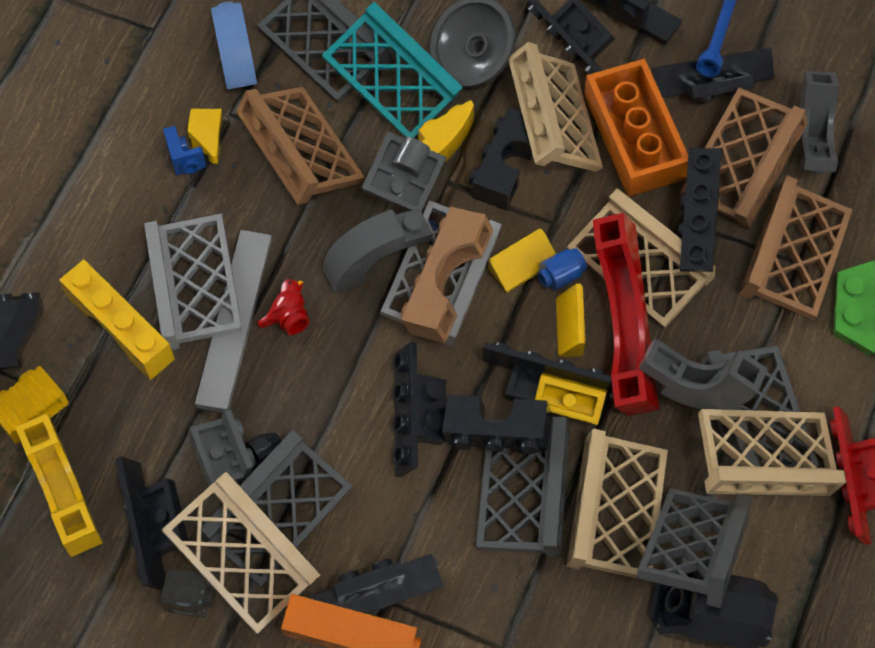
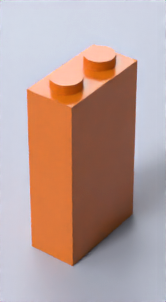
M292 593L281 627L283 636L327 648H420L422 638L415 637L417 627Z

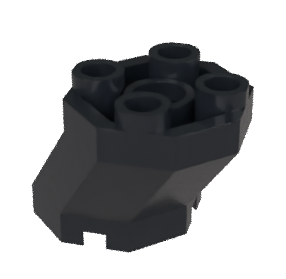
M40 292L20 294V296L0 294V370L23 367L21 353L44 313L43 299L40 298Z
M698 571L686 574L688 577L704 580ZM731 574L721 608L706 605L708 597L706 594L660 583L654 589L650 617L652 621L659 624L660 627H656L658 634L716 648L766 647L772 639L778 597L775 592L769 590L764 582Z

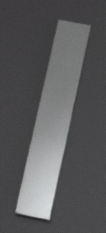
M240 230L231 267L243 331L212 337L195 401V406L198 409L221 413L230 409L273 241L272 235ZM226 285L224 293L227 291L228 285ZM230 298L226 302L229 305H231ZM221 308L216 323L219 325L234 323L233 314Z

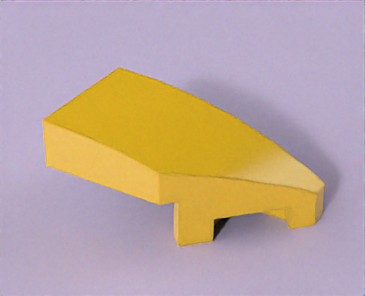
M191 109L188 137L192 141V149L202 147L203 152L209 156V161L213 164H218L221 148L219 137L223 120L222 109Z

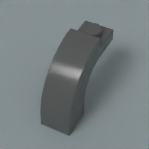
M804 72L800 108L806 110L808 124L798 141L799 166H803L804 170L817 174L836 172L838 164L834 145V117L839 83L837 74L834 72Z
M420 208L395 215L392 209L361 222L341 236L327 252L322 268L334 294L362 286L368 271L379 260L393 252L429 242L433 233Z
M655 339L648 346L639 366L640 370L663 384L660 393L664 396L694 408L721 410L738 407L753 398L759 392L768 369L741 350H738L724 363L718 365L699 364L683 357L658 339Z

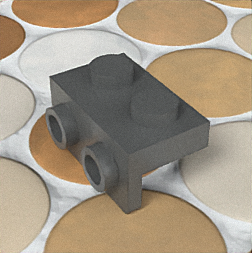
M231 409L223 411L221 419L189 427L188 434L208 487L225 472L237 484L243 483L251 475L252 469L255 467L254 455L250 448L245 447L242 439L244 436L242 424L238 418L234 419Z

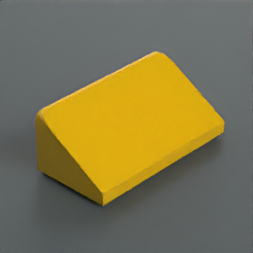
M540 228L488 260V270L505 293H508L536 276L537 271H539V263L556 253L546 234Z
M575 284L556 298L558 355L560 357H582V354H584L586 342L583 286Z
M542 373L535 400L548 401L552 413L598 425L607 390Z

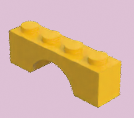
M84 259L59 279L66 297L86 317L90 316L95 319L119 344L129 360L149 380H152L175 360L170 344Z
M46 413L16 426L15 428L48 502L51 517L61 542L70 557L103 544L58 433L48 414Z

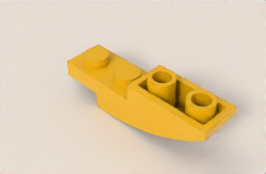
M470 100L463 105H455L447 114L436 120L431 119L418 129L419 141L428 145L430 150L445 156V163L460 147L474 121L473 102Z

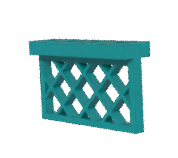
M375 2L365 9V13L322 54V58L403 137L415 138L418 135V129L427 121L434 119L450 102L452 103L460 95L463 88ZM364 24L374 32V43H356V32ZM352 37V43H346ZM378 37H379L384 43H378ZM339 49H352L353 64H339L332 55ZM356 49H374V64H356ZM378 49H391L396 54V64H378ZM400 58H401L406 64H400ZM346 70H353V76H351ZM356 70H375V86H362L356 79ZM378 70H396V86H378ZM400 70H413L418 75V86H400ZM422 80L429 86H422ZM368 91H375V98ZM379 91H397V107L382 106L379 103ZM400 91H418L419 107H401ZM422 91H435L443 100L436 107H422ZM391 113H397V119ZM401 113H419V124L411 132L401 124ZM423 113H429V114L423 119Z

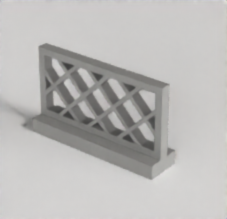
M429 200L423 216L433 233L431 241L434 245L439 233L438 230H432L428 221L430 215L434 212L446 217L450 208ZM489 221L494 231L483 257L465 262L463 267L453 270L447 278L454 291L452 295L446 296V298L457 313L456 320L444 344L452 347L498 239L502 224L495 221ZM417 245L408 248L380 312V315L402 323L401 313L390 309L394 299L407 295L410 300L414 291V285L409 287L404 275L406 271L419 267L422 272L426 257L420 258L416 249ZM413 255H414L416 261L410 263V261H411V259H412V257H413ZM457 275H460V277H459V279H458V281H457V283H456V280H455L454 277L457 276ZM402 283L404 289L398 291L400 284Z
M222 214L161 226L158 225L157 221L144 223L161 336L170 344L171 349H180V343L243 331ZM217 225L218 233L211 242L199 236L204 227ZM182 232L188 237L177 248L169 243L168 234ZM194 240L206 247L198 259L185 253ZM212 251L223 257V261L216 270L203 264ZM181 257L193 264L184 276L173 271V266ZM199 268L211 275L202 288L189 281ZM224 270L226 273V277L221 274ZM175 279L179 281L177 285H175ZM217 279L228 285L227 291L220 299L208 292ZM185 285L197 292L189 305L181 302L177 297ZM203 297L216 304L207 316L194 309ZM229 298H230L231 305H229V304L226 303ZM179 307L184 310L181 315ZM224 308L233 314L234 323L219 325L213 319L220 309ZM190 314L203 321L196 330L183 333L182 324Z

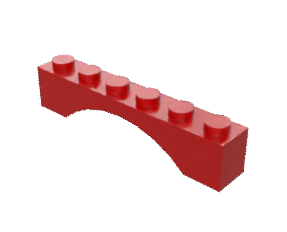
M624 213L594 219L593 229L596 251L606 282L613 324L614 357L611 379L614 404L618 410L627 416L659 410L656 380L639 369L651 341L636 225Z

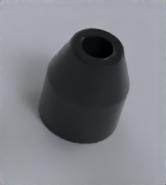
M275 432L260 434L246 442L245 446L252 450L255 464L259 466L281 443V439Z

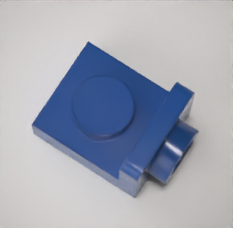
M175 126L163 129L176 176L193 174L199 169L206 167L202 147L189 150L185 136L179 137Z

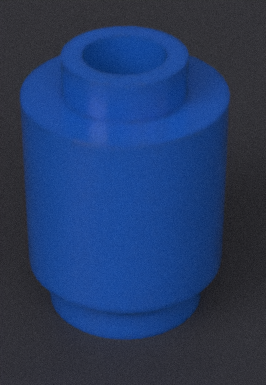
M577 248L571 250L564 249L540 262L537 276L544 288L549 287L551 290L556 291L582 277V273L587 270V264Z

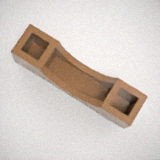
M450 206L446 217L441 220L438 229L439 234L435 243L427 251L425 266L422 272L415 278L414 291L409 302H406L402 308L401 321L411 335L446 343L457 313L450 301L444 297L445 283L456 267L464 262L483 257L494 231L485 214Z

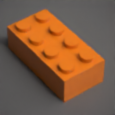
M645 58L586 75L584 97L627 196H634L687 180L688 153Z

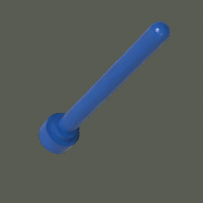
M724 0L709 48L699 55L696 69L704 77H716L721 71L723 58L720 51L737 0Z

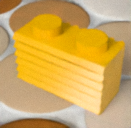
M38 366L35 370L31 369L24 372L19 377L18 382L10 387L9 390L0 391V426L10 439L17 444L21 440L16 431V426L46 413L51 418L66 407L69 402L64 392L45 370Z

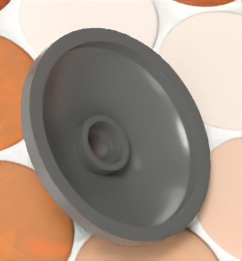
M461 0L449 7L436 23L430 43L431 57L462 87L470 88L484 85L496 78L509 63L508 60L513 54L516 41L513 20L506 9L494 0ZM484 44L483 50L479 52V47Z

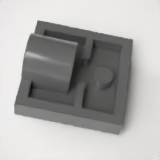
M387 132L362 186V191L403 210L411 211L420 208L422 212L446 161V157L430 150L428 145L415 138H402Z

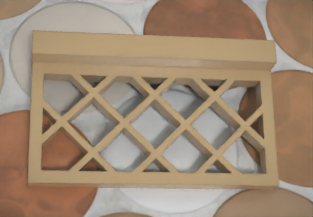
M527 42L511 55L508 61L535 164L545 166L549 162L555 161L594 172L599 171L603 166L575 64L541 54L537 44ZM559 71H563L566 73L567 80L559 73ZM551 78L562 89V92L550 81ZM565 95H567L574 102V106L568 101ZM558 104L569 115V118H567L565 114L557 107ZM573 120L581 128V132L572 123ZM565 130H566V131L571 135V137L577 142L576 144H574V143L568 138V136L564 133ZM580 146L588 154L589 159L579 150Z
M617 188L609 196V202L567 246V249L577 248L583 255L587 267L605 281L601 264L599 266L593 261L599 260L598 255L585 254L578 247L585 240L595 239L594 233H592L594 231V219L607 217L610 213L612 215L624 213L636 225L637 236L641 237L645 244V250H639L640 257H646V272H642V278H647L648 293H644L645 300L649 299V306L646 304L647 316L665 329L704 285L707 286L715 278L716 266H713V272H680L682 239ZM648 244L651 245L654 249L648 250ZM663 255L669 260V270L650 271L649 256ZM673 264L679 269H673ZM688 275L696 283L689 290L675 291L674 276ZM670 276L671 291L652 293L651 277ZM675 297H682V298L676 303ZM672 298V309L664 318L653 310L652 299Z
M701 409L698 413L709 477L704 481L706 494L831 496L846 483L844 470H837L825 413ZM710 420H719L729 429L723 438L712 429ZM742 421H750L760 430L754 439L738 426ZM773 422H781L791 431L785 439L770 427ZM803 423H816L818 437L815 440L800 428ZM732 433L748 445L741 454L726 441ZM763 434L779 446L773 454L757 442ZM794 434L809 446L803 455L788 443ZM719 448L735 460L732 466H718L716 452ZM750 449L754 450L766 461L762 467H755L745 458ZM781 450H784L797 462L794 467H786L776 458ZM812 451L816 452L823 459L825 468H817L807 459Z
M592 429L584 441L566 567L580 569L583 566L637 578L638 568L631 567L624 555L635 547L642 556L645 553L646 548L642 543L647 540L648 545L660 514L668 450L605 436L606 431ZM608 447L620 449L627 458V461L615 468L607 457ZM643 455L658 458L656 470L647 475L637 461ZM629 464L632 465L641 478L640 481L631 487L627 485L619 474V471ZM606 467L609 472L604 475ZM611 476L623 490L622 493L613 499H610L602 488L603 481ZM653 477H655V484L651 480ZM645 483L653 494L652 502L643 507L632 491ZM624 496L628 497L637 512L624 519L614 505L615 502ZM601 499L605 503L602 506H600ZM606 508L610 510L619 523L607 532L598 521V514ZM651 508V514L649 515L647 510ZM639 515L642 516L649 526L648 534L641 539L637 537L628 524ZM622 527L633 544L620 552L609 535ZM596 531H597L600 536L595 539V535H596ZM602 540L614 555L608 561L592 559L594 545ZM618 560L620 564H615L613 562Z
M227 472L222 474L161 530L255 634H258L288 605L291 593L299 595L320 576L316 569ZM212 493L223 504L222 518L202 517L203 501ZM198 507L197 517L188 516ZM227 509L235 518H227ZM181 521H197L196 542L181 541L172 529ZM202 522H222L221 543L201 542ZM227 523H241L246 529L245 544L226 543ZM251 535L259 544H250ZM187 546H196L195 555ZM201 546L221 547L220 568L205 567L200 561ZM225 547L245 548L244 569L225 568ZM250 548L264 549L269 554V569H249ZM274 561L283 570H274ZM211 572H219V581ZM224 572L244 573L243 594L229 593L224 588ZM249 573L269 574L268 594H248ZM274 574H287L297 586L287 595H273ZM234 598H243V607ZM248 598L268 599L267 614L258 623L248 614ZM273 599H282L273 608Z

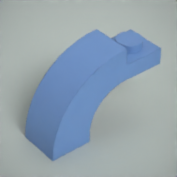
M223 2L217 5V7H212L211 12L227 90L257 84L241 3Z

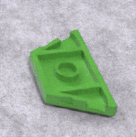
M875 260L840 271L835 279L833 336L847 344L855 345L859 351L869 357L871 354L875 355Z

